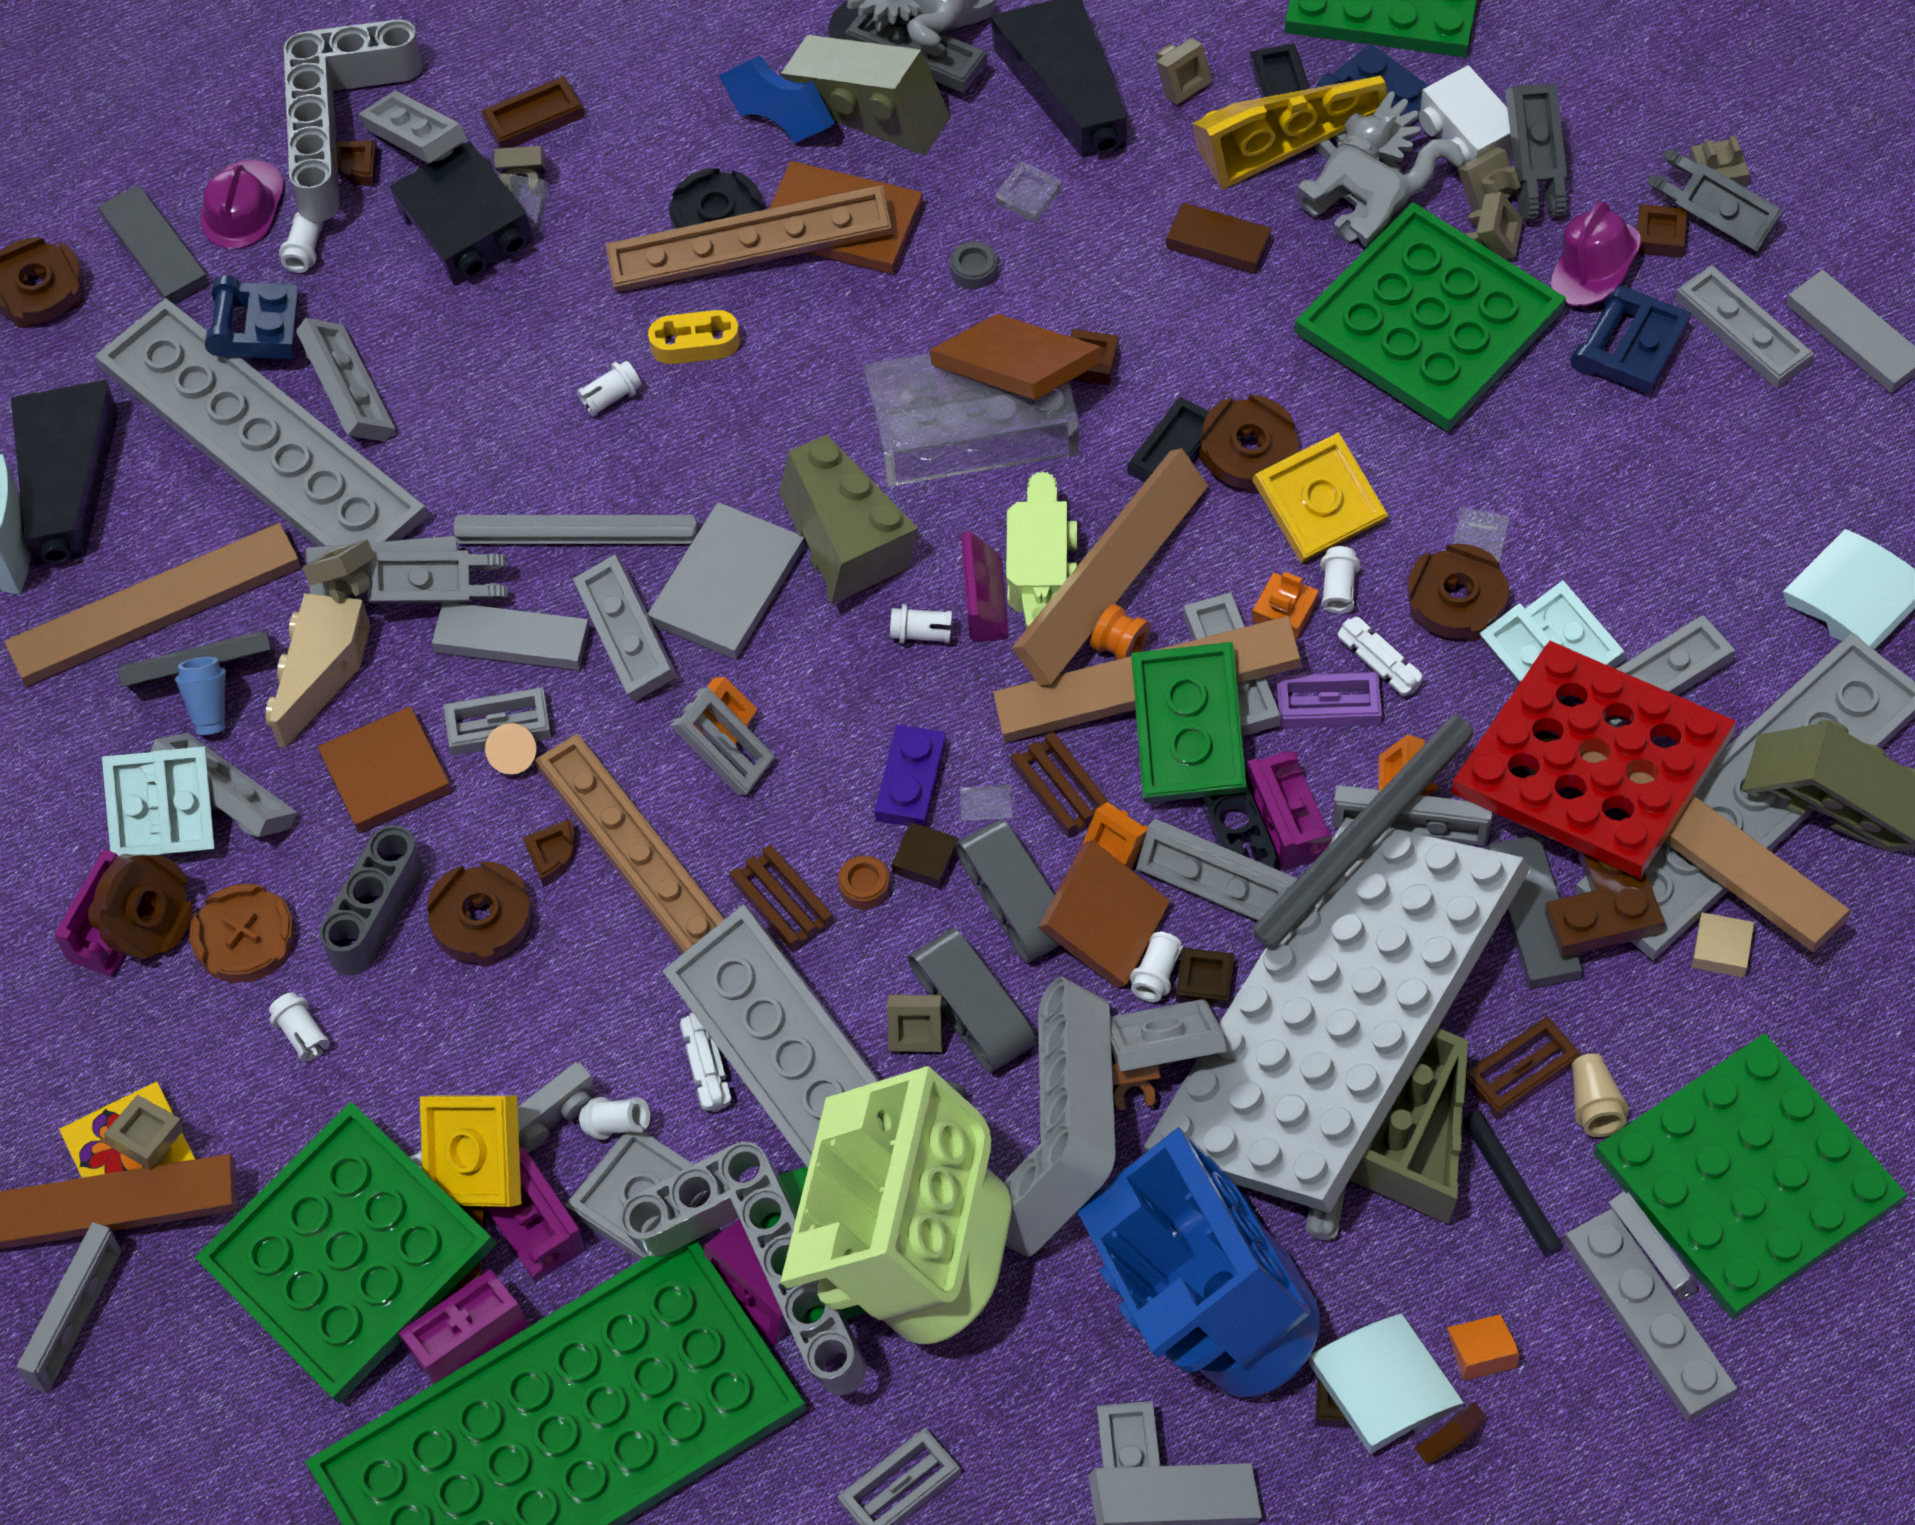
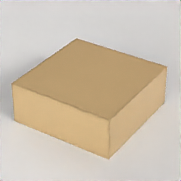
M1701 912L1691 968L1744 978L1748 965L1754 922Z

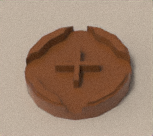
M234 884L214 892L205 900L206 905L200 910L199 914L196 911L190 923L189 941L199 965L212 977L230 983L253 982L270 975L286 961L294 945L295 924L286 902L279 895L276 896L274 893L268 892L266 887L257 884Z

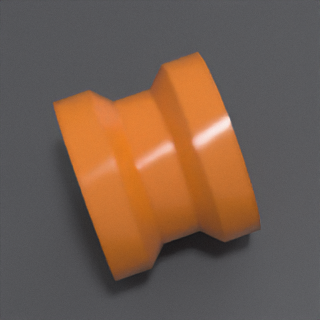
M1115 603L1111 604L1099 618L1091 636L1090 646L1100 653L1109 651L1115 654L1116 660L1130 657L1131 653L1141 652L1149 637L1151 623L1142 617L1133 619L1126 615L1124 608Z

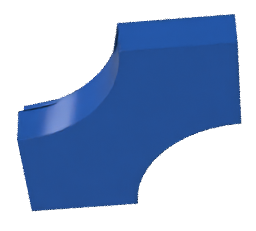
M758 55L719 75L740 117L754 114L769 118L785 130L793 143L819 133L835 124L813 81L805 83L788 81L776 74L762 56Z

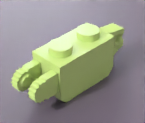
M1043 471L1041 473L1036 472L1035 475L1032 474V477L1028 478L1027 502H1016L1007 510L1008 605L1016 612H1023L1026 629L1077 567V563H1068V551H1077V521H1067V501L1057 500L1056 478H1053V474L1050 475L1048 472L1044 473Z

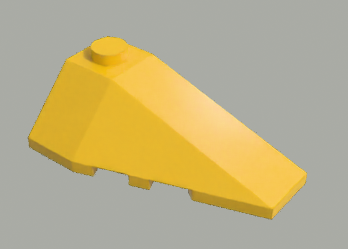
M1376 76L1233 103L1223 109L1211 111L1202 119L1192 123L1198 151L1221 190L1346 131L1345 123L1353 114L1358 113L1363 117L1373 115L1387 96L1386 83L1382 76Z

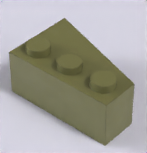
M807 35L781 72L782 77L791 82L805 83L813 81L834 121L926 156L951 117L921 49Z
M827 434L788 451L779 493L799 536H804L812 552L810 560L815 571H821L828 586L826 595L831 605L908 569L918 527Z
M1821 720L1814 725L1758 735L1742 791L1756 797L1763 791H1769L1789 800L1786 809L1799 815L1805 814L1806 807L1833 818L1832 829L1885 851L1897 852L1915 849V769L1899 765L1886 757V752L1882 748L1863 743L1850 735L1846 726L1831 720Z
M1437 1028L1349 1179L1354 1183L1449 1224L1458 1195L1457 1178L1459 1154L1461 1151V1121L1465 1094L1468 1040Z

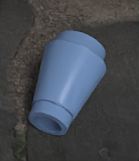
M198 657L180 663L178 665L179 675L175 678L192 723L195 726L196 734L208 735L223 731L226 728L224 720L225 669L219 667V661L216 657Z

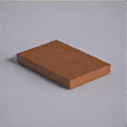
M790 160L769 209L883 185L893 232L892 235L807 253L893 274L922 207L923 192Z
M998 313L929 350L931 365L1032 400L1044 396L1102 362L1101 346Z

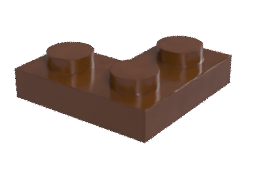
M1580 851L1579 860L1587 877L1591 892L1549 901L1545 905V916L1561 957L1661 934L1665 924L1645 872L1640 879Z

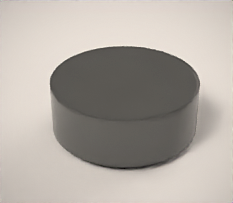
M971 241L963 243L953 250L950 256V273L954 282L966 289H980L988 286L996 278L998 271L997 256L989 245Z

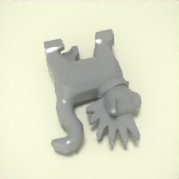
M848 0L847 8H859L858 15L860 16L874 12L873 21H876L875 29L878 31L886 27L889 22L894 24L897 15L906 21H909L910 15L914 16L915 18L907 25L910 39L920 46L934 47L941 41L937 32L954 30L989 19L994 12L996 0Z
M1393 91L1387 94L1373 115L1363 117L1356 113L1350 116L1344 126L1347 136L1344 137L1343 141L1337 143L1339 148L1328 159L1321 175L1316 181L1304 179L1297 187L1298 205L1314 218L1324 213L1341 197L1356 207L1350 215H1341L1334 223L1335 233L1347 243L1360 239L1361 244L1368 247L1387 227L1390 218L1401 211L1411 196L1421 191L1432 178L1436 160L1445 158L1456 167H1460L1464 163L1465 158L1460 146L1449 139L1430 141L1418 152L1414 167L1405 175L1379 161V157L1402 163L1404 160L1402 152L1413 150V143L1408 141V139L1420 135L1421 128L1419 126L1408 127L1417 120L1418 111L1402 115L1408 105L1407 99H1402L1391 108L1395 95Z

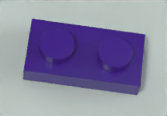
M896 724L874 810L875 821L909 827L910 822L927 826L947 744L946 732Z

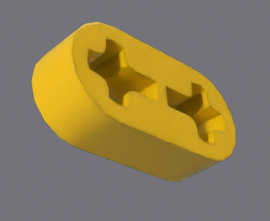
M724 310L660 317L652 323L648 331L652 355L657 361L664 364L722 359L735 353L740 345L737 320L731 313ZM723 330V338L713 339V331ZM672 335L676 337L675 343L666 344L667 336Z

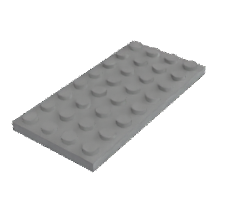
M1345 818L1330 844L1354 819ZM1388 827L1276 948H1265L1219 1023L1224 1033L1226 1052L1198 1057L1144 1145L1146 1152L1177 1127H1180L1223 1169L1236 1185L1330 1213L1529 873V868L1524 858Z

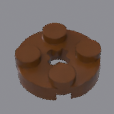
M31 237L16 241L0 251V314L11 319L15 326L30 328L37 323L55 319L81 304L84 297L82 292L84 276L77 256L66 244L59 241V246L46 244L44 238ZM37 275L39 279H44L37 285L28 286V278Z
M1249 395L1248 400L1239 399L1232 401L1233 397L1227 398L1216 404L1204 421L1200 435L1199 457L1201 462L1223 482L1242 488L1248 493L1257 494L1259 491L1252 481L1254 475L1298 453L1299 439L1297 440V435L1294 431L1295 423L1292 416L1283 406L1267 397ZM1251 434L1258 438V449L1253 450L1242 447L1237 437L1241 436L1247 439Z
M1460 543L1447 545L1446 551H1440L1433 555L1429 551L1422 555L1414 564L1408 580L1407 597L1412 620L1427 630L1443 637L1462 639L1467 642H1475L1482 639L1479 633L1502 617L1507 608L1509 582L1507 577L1505 580L1504 574L1499 570L1500 563L1489 552L1473 545ZM1457 584H1462L1466 586V594L1468 596L1455 598L1450 596V593L1445 591V589H1455Z
M121 854L116 857L113 864L105 871L97 885L94 902H92L88 910L90 925L98 929L102 940L118 954L134 958H151L150 956L158 952L166 953L174 948L182 939L192 915V901H186V892L183 884L189 885L184 872L176 863L164 856L154 854ZM146 893L145 904L149 907L147 915L137 914V901L139 897Z
M480 862L481 867H471L464 870L463 865L453 868L435 883L428 896V923L436 944L453 958L466 962H475L479 966L494 965L502 956L513 951L523 941L531 926L533 909L523 880L510 868L495 862ZM485 903L490 905L488 909L490 915L482 920H471V914L468 911L471 906L480 909Z

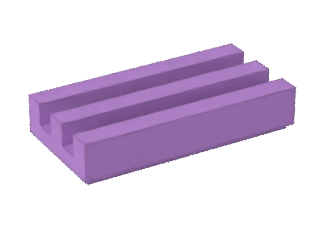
M1378 672L1280 675L1276 677L1277 708L1281 715L1279 728L1381 725L1382 714ZM1369 690V694L1339 695L1336 692ZM1320 692L1319 696L1288 697V693Z

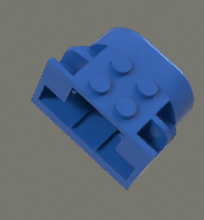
M1177 1127L1094 1193L1077 1211L1104 1262V1265L1099 1268L1102 1277L1111 1289L1123 1298V1301L1118 1304L1119 1310L1135 1330L1141 1332L1151 1353L1157 1358L1163 1354L1180 1370L1191 1373L1199 1371L1217 1388L1227 1394L1238 1397H1253L1271 1392L1289 1381L1306 1363L1315 1346L1320 1322L1318 1306L1311 1291L1285 1248L1262 1227L1238 1186L1180 1127Z

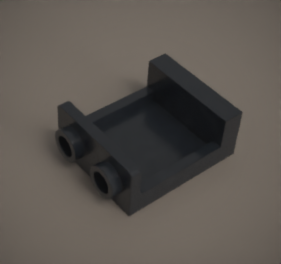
M470 140L455 148L448 157L439 161H432L389 186L399 215L408 226L412 223L415 225L444 264L448 278L454 286L479 276L485 269L502 259L519 253L534 240L526 212Z

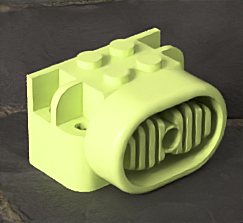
M926 1066L826 1097L780 1281L786 1288H791L819 1280L817 1295L820 1301L827 1307L836 1310L859 1305L872 1317L883 1320L904 1339L916 1344H933L951 1338L971 1324L985 1308L998 1282L1012 1214V1201L1007 1186L987 1167L991 1151V1135L986 1120L977 1109L932 1068Z

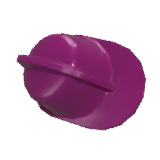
M243 160L227 166L210 179L203 193V207L201 211V227L206 238L214 245L225 249H243L257 243L265 236L273 222L283 193L284 180L280 171L267 162Z
M1602 201L1598 202L1592 211L1575 217L1567 225L1563 235V253L1553 271L1551 279L1552 289L1565 296L1566 304L1573 307L1589 306L1603 301L1624 280L1642 243L1639 232L1632 226L1626 225L1624 220L1618 214L1611 211L1606 202Z

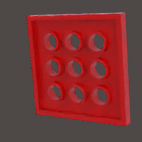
M1549 640L1453 779L1452 794L1641 879L1733 736L1736 721ZM1570 695L1580 698L1584 703L1569 707L1560 703L1558 699ZM1611 716H1621L1629 720L1631 724L1613 727L1606 723L1605 719ZM1547 730L1558 734L1560 739L1543 742L1537 739L1534 734ZM1659 736H1666L1674 739L1678 744L1662 748L1655 745L1651 740ZM1588 751H1597L1605 755L1607 759L1591 763L1584 760L1581 755ZM1517 766H1527L1532 768L1536 774L1520 778L1513 775L1510 770ZM1634 772H1645L1651 775L1654 781L1638 784L1630 780L1628 775ZM1563 787H1574L1584 795L1574 799H1566L1556 791ZM1610 808H1621L1626 810L1631 816L1618 821L1610 819L1604 812Z

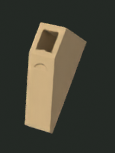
M304 593L300 611L293 612L289 624V638L291 640L288 654L281 655L278 663L277 678L280 684L276 697L271 696L266 707V724L272 728L279 747L286 748L360 669L371 628L363 600L342 598L339 601H334L331 596Z

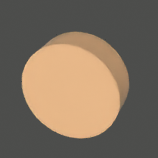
M506 723L498 726L489 734L485 744V753L488 762L497 771L504 774H517L526 770L533 763L537 753V744L535 737L529 729L517 723Z

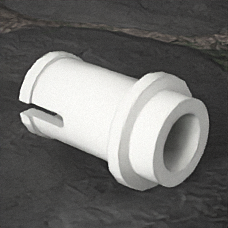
M299 212L294 215L288 240L279 249L281 263L287 270L303 273L315 264L317 255L314 249L323 226V221L310 222L304 219Z
M624 361L620 365L617 362L612 363V370L577 390L582 404L585 408L589 406L588 412L593 417L628 394L631 397L636 395L635 389L642 384L636 371L628 361Z
M1344 546L1329 548L1320 562L1321 569L1325 572L1321 605L1324 606L1325 611L1330 613L1343 614L1350 612L1354 608L1355 574L1360 570L1361 564L1360 560L1356 557V552L1351 548Z
M902 604V609L892 608L890 638L900 639L899 644H904L905 639L939 641L950 644L951 629L931 628L930 624L951 625L952 611L907 609V604Z
M1155 932L1152 934L1140 967L1135 968L1130 975L1132 992L1138 998L1148 1002H1157L1162 996L1169 993L1171 989L1169 978L1177 958L1182 952V942L1177 937L1165 932Z
M290 992L280 996L269 1007V1012L271 1013L270 1022L274 1028L282 1029L297 1051L301 1061H311L323 1054L318 1045L320 1044L323 1049H328L330 1041L327 1036H324L307 1011L309 1003L306 998L298 997L296 993Z
M595 1097L582 1107L579 1121L584 1133L594 1139L605 1140L612 1133L642 1132L649 1125L650 1110L646 1101L639 1097L609 1101L604 1097Z

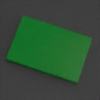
M1233 642L1131 653L1144 802L1153 803L1247 793Z

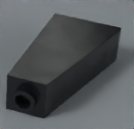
M1051 0L991 15L992 42L995 52L1082 158L1096 154H1107L1127 147V117L1082 0Z
M107 379L11 397L24 537L36 566L62 564L68 560L85 557L118 418L117 405Z

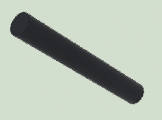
M1478 1110L1470 1113L1463 1119V1124L1544 1257L1556 1254L1563 1248L1562 1242L1482 1111Z

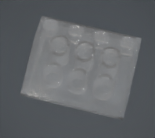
M930 353L863 364L887 487L1079 454L1078 417L1069 382L1036 400H1032L931 365Z

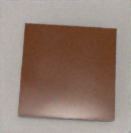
M411 706L317 746L328 773L358 833L452 792L450 784Z
M1091 840L1082 844L1038 928L1118 988L1127 985L1131 972L1137 966L1170 900Z

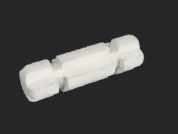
M1354 617L1346 620L1338 632L1339 640L1350 650L1354 647L1357 648L1355 654L1372 670L1378 672L1382 679L1386 680L1389 677L1391 679L1389 685L1401 696L1406 697L1409 694H1413L1423 681L1422 673L1410 662L1405 666L1403 664L1405 658L1377 633L1371 635V627L1362 619Z
M692 1012L689 1016L681 1019L680 1028L684 1042H690L686 1044L685 1048L695 1085H701V1087L697 1088L700 1106L703 1110L712 1111V1113L719 1112L722 1108L729 1106L732 1100L728 1083H722L721 1081L725 1080L726 1075L720 1052L713 1039H710V1035Z

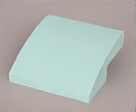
M0 454V589L3 592L20 595L28 573L31 552L24 537L20 492L4 455Z
M1845 529L1783 593L1787 606L1827 622L1830 637L1843 641L1848 635L1853 633L1874 650L1915 609V569L1878 544Z
M1563 580L1527 608H1524L1520 603L1479 633L1481 638L1519 683L1549 640L1613 668L1627 659L1624 650ZM1563 696V697H1561L1560 699H1558V701H1560V700H1562V699H1564V698H1566V697H1568V696Z
M205 746L102 757L111 852L116 853L118 856L121 854L162 855L215 849Z
M1402 1313L1356 1330L1309 1356V1365L1370 1454L1411 1430L1417 1435L1461 1409L1464 1405V1402Z

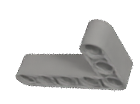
M388 20L306 31L291 36L285 42L284 71L289 178L299 214L304 219L310 222L328 220L338 212L340 206L334 91L404 82L418 76L423 69V61L416 30L410 22L405 20Z
M1062 976L1056 978L1048 986L1042 996L1038 1010L1041 1144L1004 1181L1012 1201L1011 1221L1005 1246L1026 1257L1035 1254L1105 1183L1115 1162L1109 1003L1104 998Z
M752 1142L733 1144L644 1189L625 1202L620 1213L621 1227L641 1252L656 1257L669 1254L740 1218L808 1369L826 1391L835 1395L852 1393L861 1386L866 1376L867 1367L842 1309L833 1310L820 1301L817 1295L819 1280L791 1288H786L780 1283L797 1212L778 1171L759 1146ZM754 1166L760 1167L758 1174L751 1181L739 1182L745 1170ZM704 1191H710V1197L703 1205L696 1208L690 1207L696 1195ZM781 1212V1217L777 1224L768 1229H760L761 1222L767 1215ZM655 1216H661L660 1223L655 1229L647 1233H641L642 1227L647 1220ZM818 1305L825 1306L824 1313L819 1320L810 1324L803 1323L804 1315L809 1309ZM839 1353L847 1354L846 1362L839 1370L834 1372L824 1371L825 1364L833 1355Z

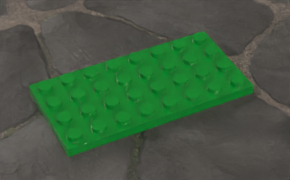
M694 1240L663 1256L648 1255L307 1459L305 1463L341 1525H622L806 1412L804 1401L713 1264L704 1256V1251L697 1240Z

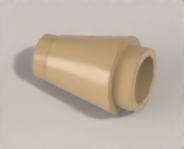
M1585 1054L1578 1057L1572 1063L1576 1123L1583 1127L1584 1132L1589 1136H1610L1626 1125V1115L1629 1110L1628 1104L1601 1055Z

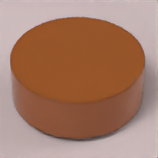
M867 855L849 859L842 865L838 873V887L841 898L849 906L861 910L872 909L882 904L890 892V877L886 865L879 859Z

